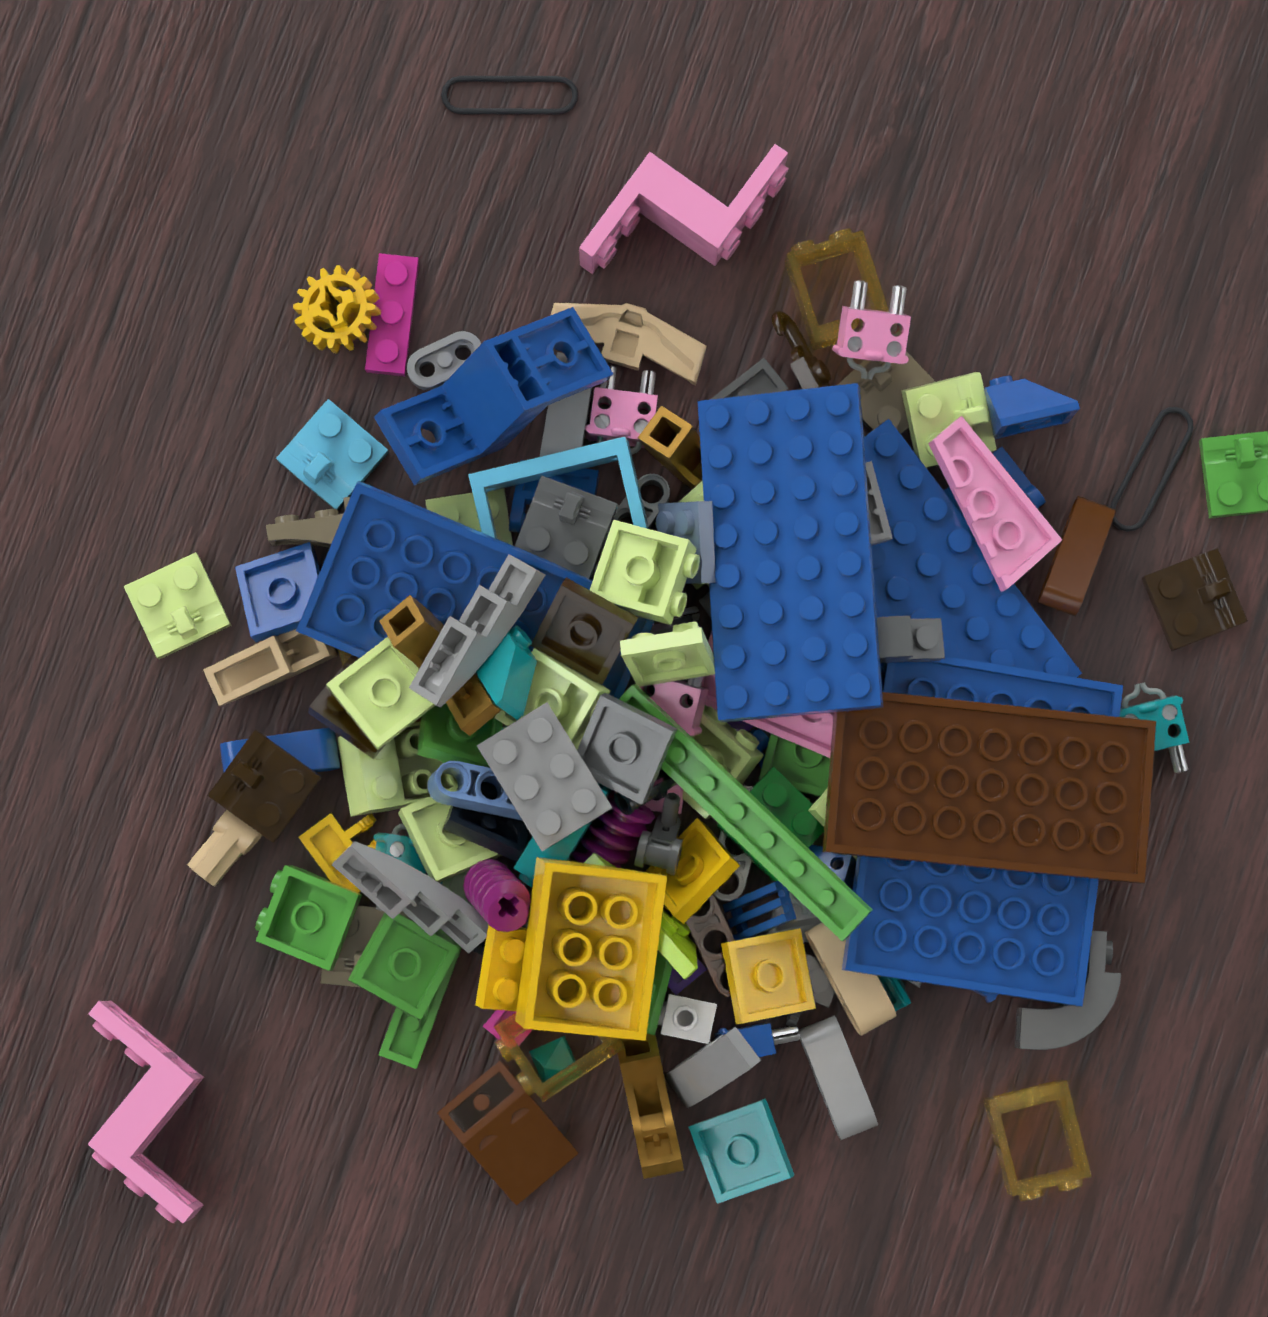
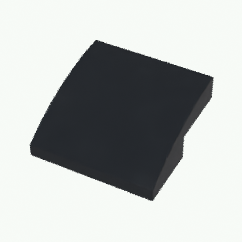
M482 782V794L490 800H496V787L492 783ZM454 806L450 807L443 827L448 832L516 862L524 851L529 833L523 820Z

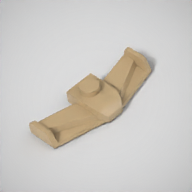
M554 303L551 315L574 307L595 344H604L601 354L606 362L639 371L642 357L645 356L696 386L707 346L648 313L646 308L628 303L623 305Z

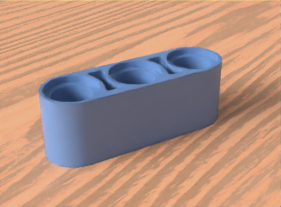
M447 761L429 777L427 782L428 792L436 802L522 820L491 768L460 761ZM442 774H450L456 778L458 782L457 791H448L442 786ZM482 782L492 783L496 787V800H490L482 794Z

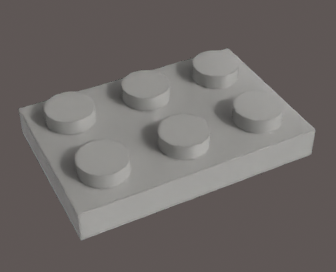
M548 702L477 745L541 851L546 850L613 808Z

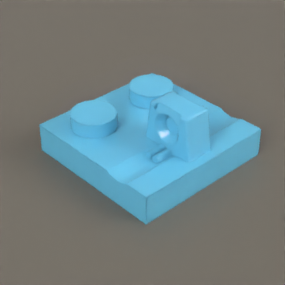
M327 399L276 459L333 509L339 510L344 505L343 498L351 497L357 481L364 482L387 456L389 451L332 401Z

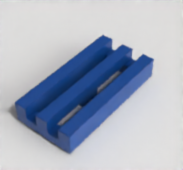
M779 881L723 905L725 912L731 911L733 918L728 920L730 928L736 927L738 932L733 935L734 940L755 937L797 919L788 890ZM778 892L779 898L743 913L742 907ZM783 907L784 914L748 929L747 921Z

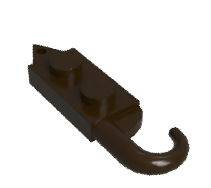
M775 311L771 316L773 327L779 336L785 335L791 347L790 353L793 363L790 366L802 389L830 386L831 374L822 360H817L812 355L796 323L785 312Z

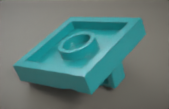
M766 1098L689 1126L717 1204L794 1176Z

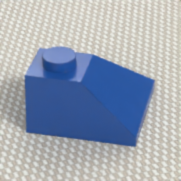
M1003 376L990 380V386L984 389L994 439L1069 423L1080 409L1077 400L1026 379L1013 381L1012 376Z

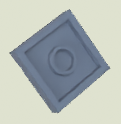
M712 501L658 503L657 531L690 540L697 549L695 554L700 556L697 574L693 579L687 577L685 584L716 583Z

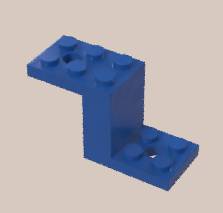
M574 307L484 341L442 386L382 409L375 415L374 419L415 486L504 449L548 405L606 382L613 375V372ZM553 349L562 351L567 358V363L560 361L555 356ZM420 429L429 430L435 437V443L424 439Z

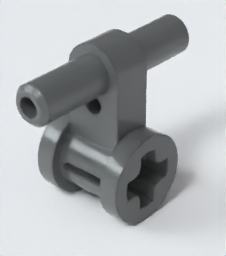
M668 793L664 797L662 814L657 817L653 831L643 830L637 848L635 866L643 868L646 864L667 869L666 874L675 876L683 846V840L677 839L681 824L678 817L679 795Z

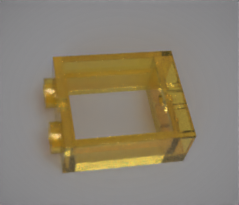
M850 228L843 229L829 235L830 240L815 244L814 240L803 241L792 246V252L786 255L785 264L813 351L837 344L840 319L818 325L800 267L853 251L862 280L868 283L867 295L872 310L889 312L863 230L852 233ZM858 318L852 321V329L858 326Z
M516 1013L494 1026L500 1036V1039L494 1042L507 1063L515 1059L522 1072L516 1075L518 1081L528 1096L536 1092L543 1102L625 1048L620 1038L598 1036L602 1041L601 1045L550 1079L542 1082L514 1039L527 1030L515 1021Z
M1060 1079L984 1098L1005 1186L1009 1195H1019L1020 1201L1031 1200L1043 1196L1042 1189L1058 1185L1059 1191L1075 1189L1083 1186L1082 1179L1092 1177L1067 1080ZM1056 1100L1073 1167L1017 1181L1001 1114Z

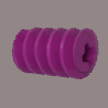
M608 797L607 799L613 807L612 813L605 812L598 817L604 823L603 827L596 824L589 826L588 829L596 838L595 840L587 837L581 839L580 842L588 850L587 853L575 850L572 856L577 862L584 863L593 853H596L616 868L622 869L621 864L626 863L630 858L629 851L635 850L639 844L637 837H641L643 830L647 831L645 824L652 823L655 815L645 805L636 809L632 814L625 815L617 807L615 799Z
M485 859L473 865L464 879L465 897L484 920L487 921L489 926L497 931L510 932L526 924L531 901L530 894L524 884L516 878L505 864L498 860Z

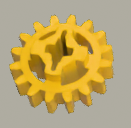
M336 265L332 275L325 268L320 269L321 278L316 281L310 276L307 278L308 284L311 286L308 291L305 289H298L297 291L303 298V302L293 304V309L301 315L294 320L295 324L300 329H304L301 335L308 342L313 341V344L321 351L328 345V348L333 353L338 354L341 344H344L349 351L354 350L353 340L358 338L364 343L367 341L366 335L363 333L366 328L370 330H376L377 328L371 321V316L381 315V310L372 304L380 299L379 295L371 289V282L365 276L360 278L361 275L353 268L346 274V271L340 265ZM339 287H349L354 289L355 292H352L350 289L341 291ZM322 327L325 330L331 327L334 328L335 332H325L318 328Z

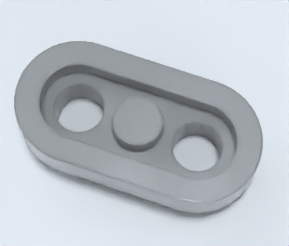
M459 331L417 350L410 356L407 363V373L410 381L422 390H433L442 386L466 361L458 359L456 352L460 348H467L472 354L481 345L480 340L470 332ZM429 364L435 368L432 376L424 377L421 375L420 370L424 365Z

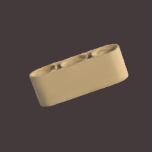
M823 923L805 931L806 938L848 1018L860 1036L897 1016L877 976L842 970L846 940L842 942Z

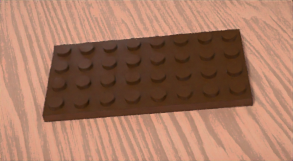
M882 692L883 708L834 712L823 839L824 853L1139 884L1145 883L1156 721Z

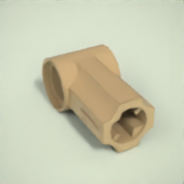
M228 810L223 813L214 825V833L187 864L194 872L214 887L242 854L246 855L262 837L259 832Z

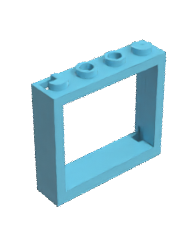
M626 437L616 438L468 474L481 532L497 539L487 492L539 480L541 476L552 477L614 461H619L633 525L649 529L629 441Z

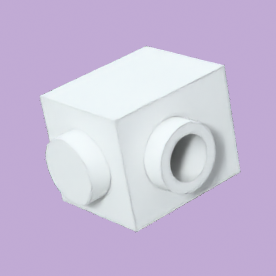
M668 994L667 1002H663L658 1025L662 1026L660 1034L708 1044L717 1004Z

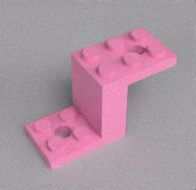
M774 144L729 207L649 152L579 247L580 266L591 274L595 272L598 266L604 269L617 252L615 245L620 236L623 234L628 237L639 223V213L714 266L722 257L728 260L741 242L738 240L742 234L741 230L744 226L751 229L761 216L766 196L770 195L774 198L787 178L784 176L789 170L785 166L788 152Z
M98 1001L88 1013L96 1020L92 1025L94 1029L110 1041L113 1038L119 1039L127 1046L124 1053L141 1067L150 1065L151 1068L88 1143L95 1150L92 1157L107 1170L111 1171L114 1167L126 1176V1179L123 1181L124 1184L140 1197H143L146 1193L158 1202L155 1209L171 1223H175L176 1220L185 1223L194 1218L204 1205L142 1153L204 1077L114 1002Z

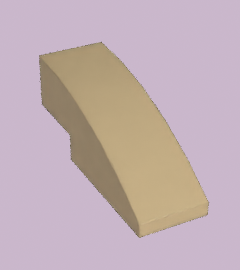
M293 630L279 636L269 637L203 669L218 705L223 706L289 679L338 655L334 647Z

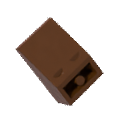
M502 1059L437 1112L462 1145L516 1206L579 1154Z

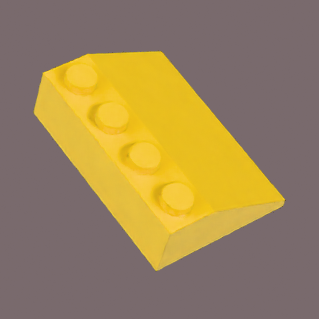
M536 857L515 1021L524 1029L646 1041L667 876L595 864Z

